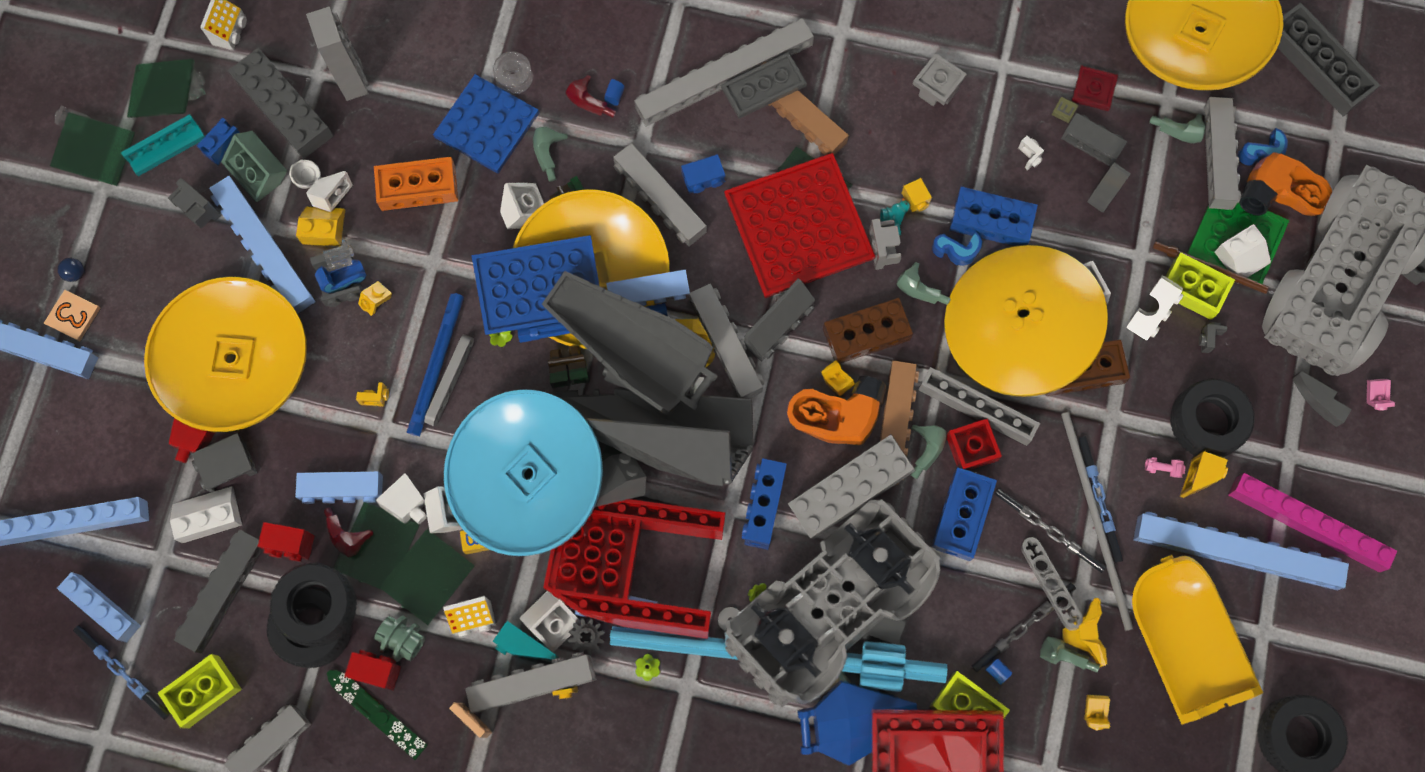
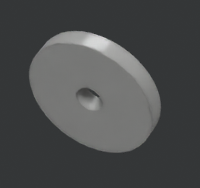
M727 607L720 612L718 623L722 630L726 631L728 618H733L740 612L738 609Z

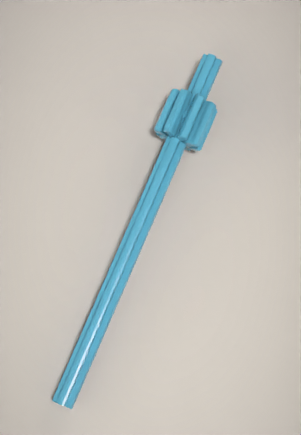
M612 626L610 633V645L737 659L736 656L731 657L725 650V639L708 637V639L615 626ZM864 641L862 654L846 653V663L842 672L859 673V685L862 688L901 692L903 679L946 683L947 664L907 660L904 645Z

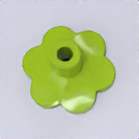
M511 331L489 335L491 337L490 343L499 347L505 346L506 342L512 339Z
M766 584L755 585L753 589L749 590L750 602L766 590Z
M646 654L643 658L636 660L637 668L635 673L638 677H643L645 681H650L653 677H657L660 674L658 668L660 662L650 654Z

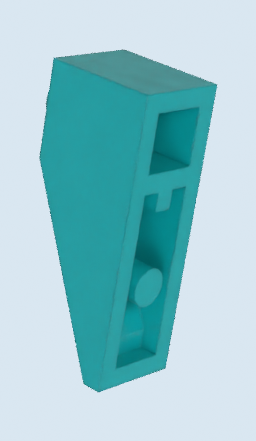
M509 621L504 624L492 641L497 644L495 649L504 655L508 652L515 656L551 661L560 658Z

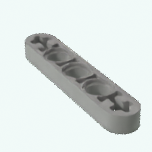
M462 335L426 413L425 423L436 426L472 349L474 338L467 335Z
M1033 537L1025 539L1021 547L1022 553L1066 629L1071 631L1077 630L1083 622L1079 609L1038 539ZM1028 543H1030L1031 546H1036L1034 549L1036 555H1038L1039 553L1041 554L1035 557L1033 560L1031 558L1034 557V553L1031 549H1026L1028 547ZM1044 561L1047 564V569L1043 571L1038 570L1036 562ZM1047 579H1055L1058 584L1057 587L1054 589L1047 587ZM1058 597H1065L1068 605L1060 607L1056 599ZM1070 608L1073 609L1069 612L1071 617H1076L1078 619L1076 621V625H1074V623H1068L1070 617L1066 611Z

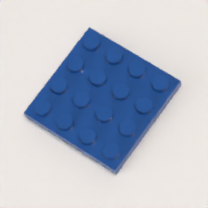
M475 74L433 135L434 138L499 174L539 115V110Z

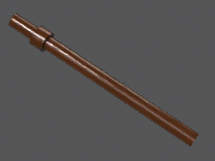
M1157 241L1153 246V249L1166 253L1168 257L1173 259L1181 252L1235 279L1234 282L1267 294L1269 287L1179 251V248L1171 245L1169 247Z

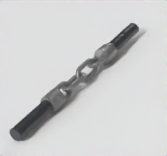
M1000 488L995 492L994 495L1018 511L1020 516L1033 525L1041 526L1046 530L1047 535L1056 542L1064 543L1067 546V550L1072 554L1079 556L1100 573L1105 570V565L1084 551L1075 541L1070 542L1065 539V535L1053 526L1049 527L1042 522L1041 517L1026 505L1023 506ZM1032 514L1038 518L1035 522L1030 519ZM1053 530L1061 535L1059 540L1050 534Z
M1073 583L1066 586L1069 594L1076 590ZM1058 597L1056 599L1057 604L1063 601L1065 597ZM1044 602L1032 613L1030 619L1011 630L1005 640L1001 638L990 651L972 665V668L978 672L999 653L1002 654L1010 647L1009 643L1021 638L1034 622L1041 621L1054 610L1051 602ZM1041 611L1043 615L1038 618L1035 614ZM1021 627L1024 631L1016 637L1014 632Z

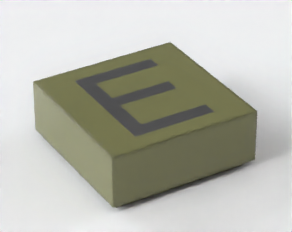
M1061 97L1052 115L1069 123L1078 105Z

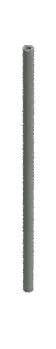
M1065 412L1061 416L1125 631L1132 630L1133 625L1069 412Z

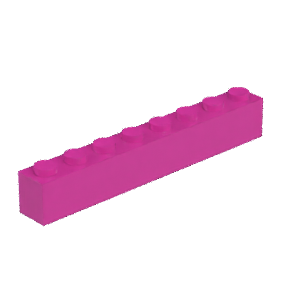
M1245 473L1236 477L1228 493L1229 496L1377 572L1389 570L1396 556L1397 550Z

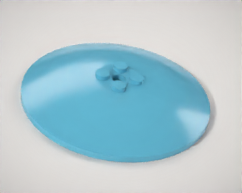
M536 390L505 392L477 406L468 414L456 430L447 450L444 466V486L447 501L452 514L461 528L473 540L485 548L512 556L541 554L562 545L573 537L586 523L597 503L603 476L600 447L594 431L587 420L566 401L557 396ZM528 468H531L533 476L527 480L524 473Z

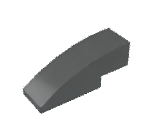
M1114 162L1087 202L1104 213L1131 173Z
M1303 371L1294 375L1292 379L1297 389L1319 415L1335 427L1345 422L1352 409L1334 399L1337 391Z

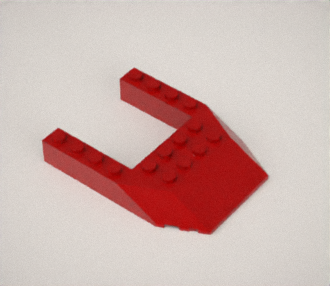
M632 499L594 507L582 528L568 541L550 551L543 588L581 615L627 628L708 639L711 611L629 600L641 529L722 540L726 512Z

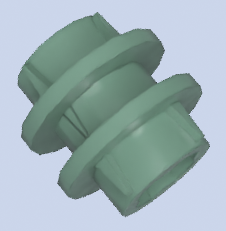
M403 615L398 619L388 616L378 628L374 638L381 643L380 652L383 654L388 653L390 650L394 651L392 659L397 662L402 658L412 661L425 642V637L418 633L420 626L414 623L408 628L406 626L407 618Z

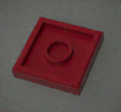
M1081 65L1071 102L1109 111L1118 75Z

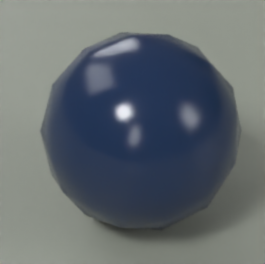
M72 257L63 259L57 267L60 278L67 282H76L84 274L82 263Z

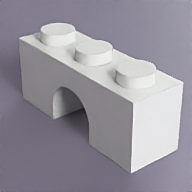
M1162 275L1150 292V295L1158 300L1159 308L1155 312H1145L1139 308L1126 328L1145 340H1148L1150 336L1154 338L1160 329L1158 324L1161 320L1166 321L1172 313L1169 310L1173 304L1177 305L1184 296L1181 294L1183 288Z

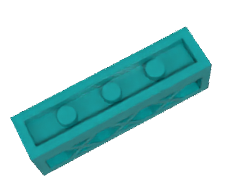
M189 114L121 153L130 163L135 174L140 176L199 143L205 136L197 122Z

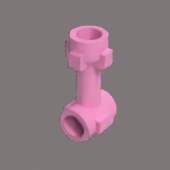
M1153 457L1146 459L1145 470L1149 471V473H1156V470L1170 472V477L1182 478L1183 474H1185L1184 461L1171 460V464L1157 462V458Z

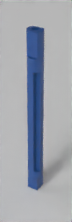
M457 293L450 295L406 433L412 436L420 437L425 416L429 409L464 297Z
M665 303L646 306V308L668 317ZM560 322L517 330L520 343L570 334Z

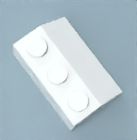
M228 487L173 504L170 523L174 540L185 543L242 526L234 488Z

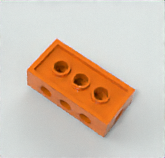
M452 157L374 166L376 202L381 211L459 201L456 168Z

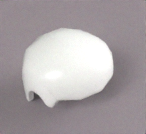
M301 159L291 165L289 175L297 187L309 189L317 179H320L321 172L318 165L313 161Z

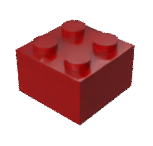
M988 419L950 430L946 435L958 468L970 471L997 462L1002 457Z
M264 522L257 547L263 549V553L269 554L271 557L282 558V555H284L283 557L289 558V560L302 562V559L309 560L315 536L304 529Z
M360 650L359 654L352 652L344 677L394 691L401 666L396 665L395 660L381 655L379 659H376V654Z

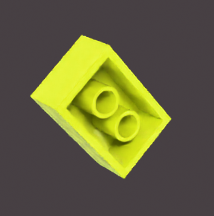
M1181 252L1174 259L1166 275L1168 279L1183 288L1181 294L1184 296L1178 304L1210 320L1220 312L1235 279Z
M210 654L158 692V695L180 728H190L242 689L220 656Z
M958 671L951 675L930 705V708L933 710L1002 711L1004 718L1010 711Z

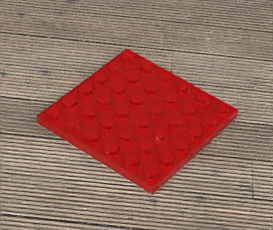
M833 153L724 191L725 198L764 298L787 291L798 278L803 284H807L875 259L874 252Z

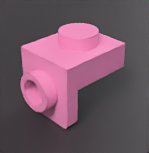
M1367 380V404L1373 406L1375 410H1387V407L1395 406V402L1390 400L1391 380Z

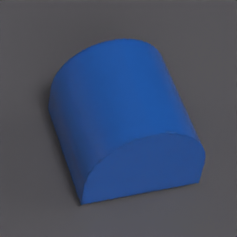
M610 80L604 101L607 104L617 106L625 86L617 80Z
M996 658L985 669L1000 685L1012 675V672Z

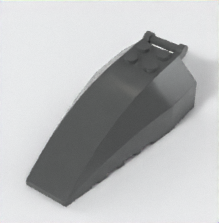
M564 271L542 303L619 381L665 415L670 413L681 402L695 410L704 392L711 382H715L718 377L705 368L713 349L709 342L676 320L612 293L598 285H594L569 272ZM701 373L704 374L706 377L691 399L687 398L686 395Z

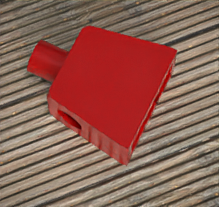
M174 418L169 439V445L178 449L174 460L186 464L190 453L207 447L216 432L196 429Z

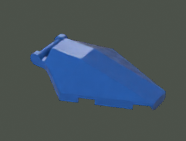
M840 680L814 707L797 711L798 718L801 721L803 744L801 746V754L807 755L820 752L850 766L872 752V709L917 710V704L900 699L897 696L869 688H862ZM814 716L816 743L811 744L809 717Z

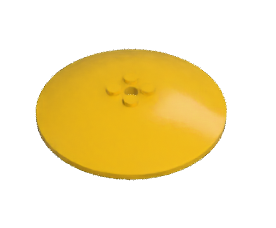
M1129 0L1125 13V29L1129 44L1137 58L1149 71L1159 78L1187 89L1218 90L1238 85L1250 79L1267 65L1280 43L1283 30V15L1279 0ZM1198 26L1203 27L1205 32H1198L1195 28Z
M602 190L572 191L544 203L524 223L513 245V248L591 235L599 285L606 290V283L670 272L665 241L649 215L632 201L620 195ZM654 300L646 302V306L657 305L654 303ZM571 333L549 337L567 346H579V348L587 349Z
M1037 245L1005 248L976 262L956 283L945 311L946 339L959 367L971 379L989 390L1005 395L1023 397L1037 396L1056 391L1081 376L1098 356L1106 337L1108 324L1106 300L1093 274L1072 256L1053 248ZM1026 309L1030 312L1029 315L1024 318L1018 315L1019 311Z
M222 277L207 280L180 293L162 310L154 322L148 335L144 354L147 382L157 402L166 412L183 424L210 432H228L244 429L263 421L275 413L296 389L306 362L307 343L305 331L293 306L283 295L270 286L242 277ZM230 354H235L236 359L234 362L227 363V357Z

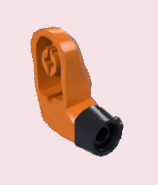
M1272 153L1260 160L1251 171L1239 204L1244 211L1257 216L1267 213L1275 201L1288 205L1303 215L1315 216L1323 214L1332 194V188L1326 179L1315 174L1300 161L1280 153Z
M859 376L848 400L829 396L814 389H803L795 394L788 404L787 414L789 421L796 429L828 443L862 445L871 435L877 422L887 386L876 378Z

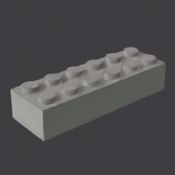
M326 7L306 14L317 48L346 101L368 94L366 87L369 86L366 75L363 73V65L337 13L333 14L331 8Z
M889 435L795 498L788 505L809 537L814 539L916 470L894 437Z

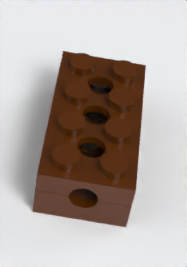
M899 298L824 322L823 332L834 361L837 360L839 364L910 341L913 335ZM882 323H887L890 325V327L886 328L882 325ZM864 329H868V330H870L872 333H871V334H867V333H865L863 330H864ZM849 335L853 339L847 340L844 336Z
M1122 341L1104 342L1098 356L1087 371L1070 384L1045 395L1053 396L1125 384L1130 379Z

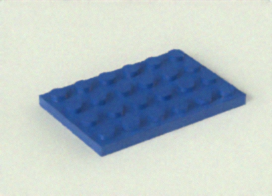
M591 235L471 255L485 335L559 323L542 303L564 271L600 286Z

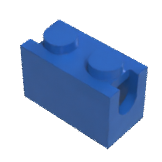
M222 118L199 142L197 147L207 158L216 165H219L234 134L240 132Z
M718 154L681 166L682 176L689 194L693 192L700 193L709 187L716 188L725 182V172Z

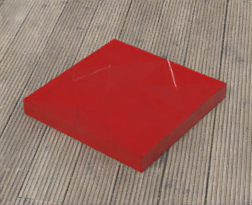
M872 709V772H1004V714L1002 711Z

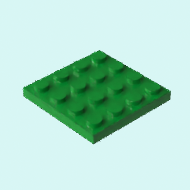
M1239 203L1235 205L1233 210L1209 208L1208 204L1187 254L1227 270L1215 254V251L1222 243L1254 224L1266 240L1272 263L1290 220L1270 211L1260 216L1252 215L1244 211ZM1271 263L1248 278L1263 284Z

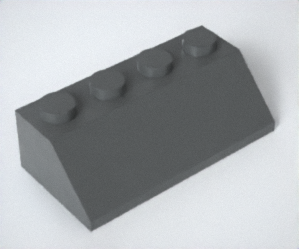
M799 278L744 336L747 350L761 362L765 358L769 359L776 351L774 348L778 344L782 345L789 337L787 334L791 330L795 331L802 323L800 320L805 315L808 317L815 309L813 307L815 304L814 297Z

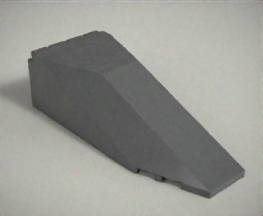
M615 388V394H599V389H594L593 395H578V390L554 391L551 394L566 401L578 410L591 426L598 441L658 470L710 485L723 486L724 484H731L753 450L751 447L754 444L752 399L702 395L695 410L681 402L670 413L665 415L629 389ZM693 394L686 395L689 399L693 396Z

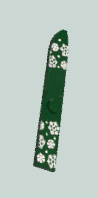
M329 670L327 678L336 692L416 760L428 745L353 679L344 677L345 673Z

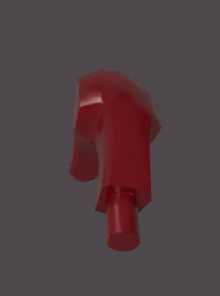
M587 75L585 78L573 80L568 85L565 94L576 106L600 116L605 113L612 118L614 117L616 111L608 107L607 102L595 99L588 93L587 86L591 76Z
M332 508L324 510L331 542L341 554L352 558L358 553L365 541L373 536L372 530L356 533L345 532L341 528L339 518L334 514Z

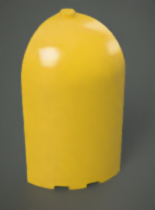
M1173 555L1160 559L1161 564L1143 573L1133 591V612L1181 724L1198 720L1219 711L1218 709L1225 707V703L1228 706H1232L1263 694L1221 597L1206 570L1189 556L1173 558Z

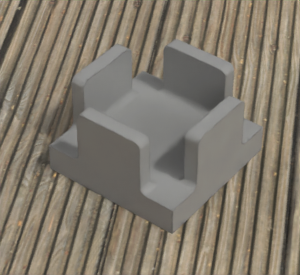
M935 53L914 79L913 85L920 89L919 97L932 106H935L937 101L945 105L958 92L960 84L967 74Z
M874 219L871 221L868 235L875 255V270L883 269L885 265L900 263L901 253L896 254L895 246H899L901 242L898 227L894 226V220L880 222V219Z

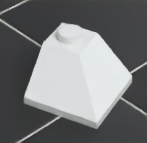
M506 183L504 185L500 212L507 229H521L527 219L544 204L536 183Z

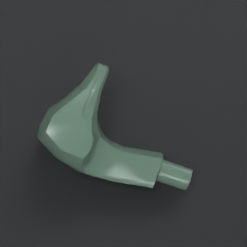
M1199 113L1187 124L1177 123L1167 117L1161 119L1152 116L1150 120L1151 124L1160 126L1159 131L1183 142L1191 144L1200 143L1205 135L1206 125L1202 121V114Z
M539 127L535 129L533 136L534 152L542 171H546L548 180L554 181L556 180L554 173L555 165L550 157L549 147L552 143L567 139L568 135L556 132L549 127Z
M915 262L899 276L896 285L907 295L933 304L937 301L946 305L949 304L950 298L940 294L941 290L927 287L920 281L918 275L919 263Z
M912 425L911 429L924 437L927 443L924 453L914 463L916 464V471L910 476L918 479L923 469L927 471L942 452L946 442V430L936 425Z
M1047 636L1040 649V658L1050 663L1057 664L1059 661H1064L1083 670L1087 668L1098 673L1099 664L1089 661L1088 656L1067 648L1063 640Z

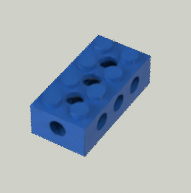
M960 187L949 231L973 236L977 231L983 239L1012 246L1028 245L1038 205Z
M763 458L761 464L757 463L754 479L758 481L757 484L753 483L750 499L753 500V504H748L746 519H749V523H744L741 538L745 539V545L769 550L786 463ZM769 482L772 486L767 487L763 483ZM766 502L768 506L763 507L759 503ZM760 521L764 526L758 527L754 523Z
M957 467L950 483L931 547L937 551L967 561H971L974 558L997 480ZM965 492H971L974 496V499H969L966 496ZM961 510L965 511L968 514V518L961 517L959 512ZM954 530H959L962 533V538L956 537Z

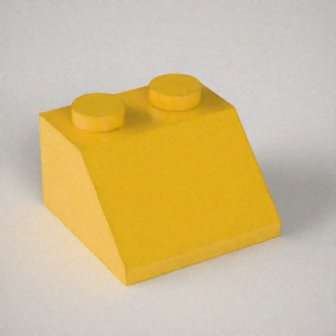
M305 207L298 218L296 237L305 245L341 246L345 209L334 208L332 212L316 207Z
M1205 451L1191 460L1180 497L1185 498L1213 485L1222 478L1224 479L1228 471V467H1226L1228 460Z

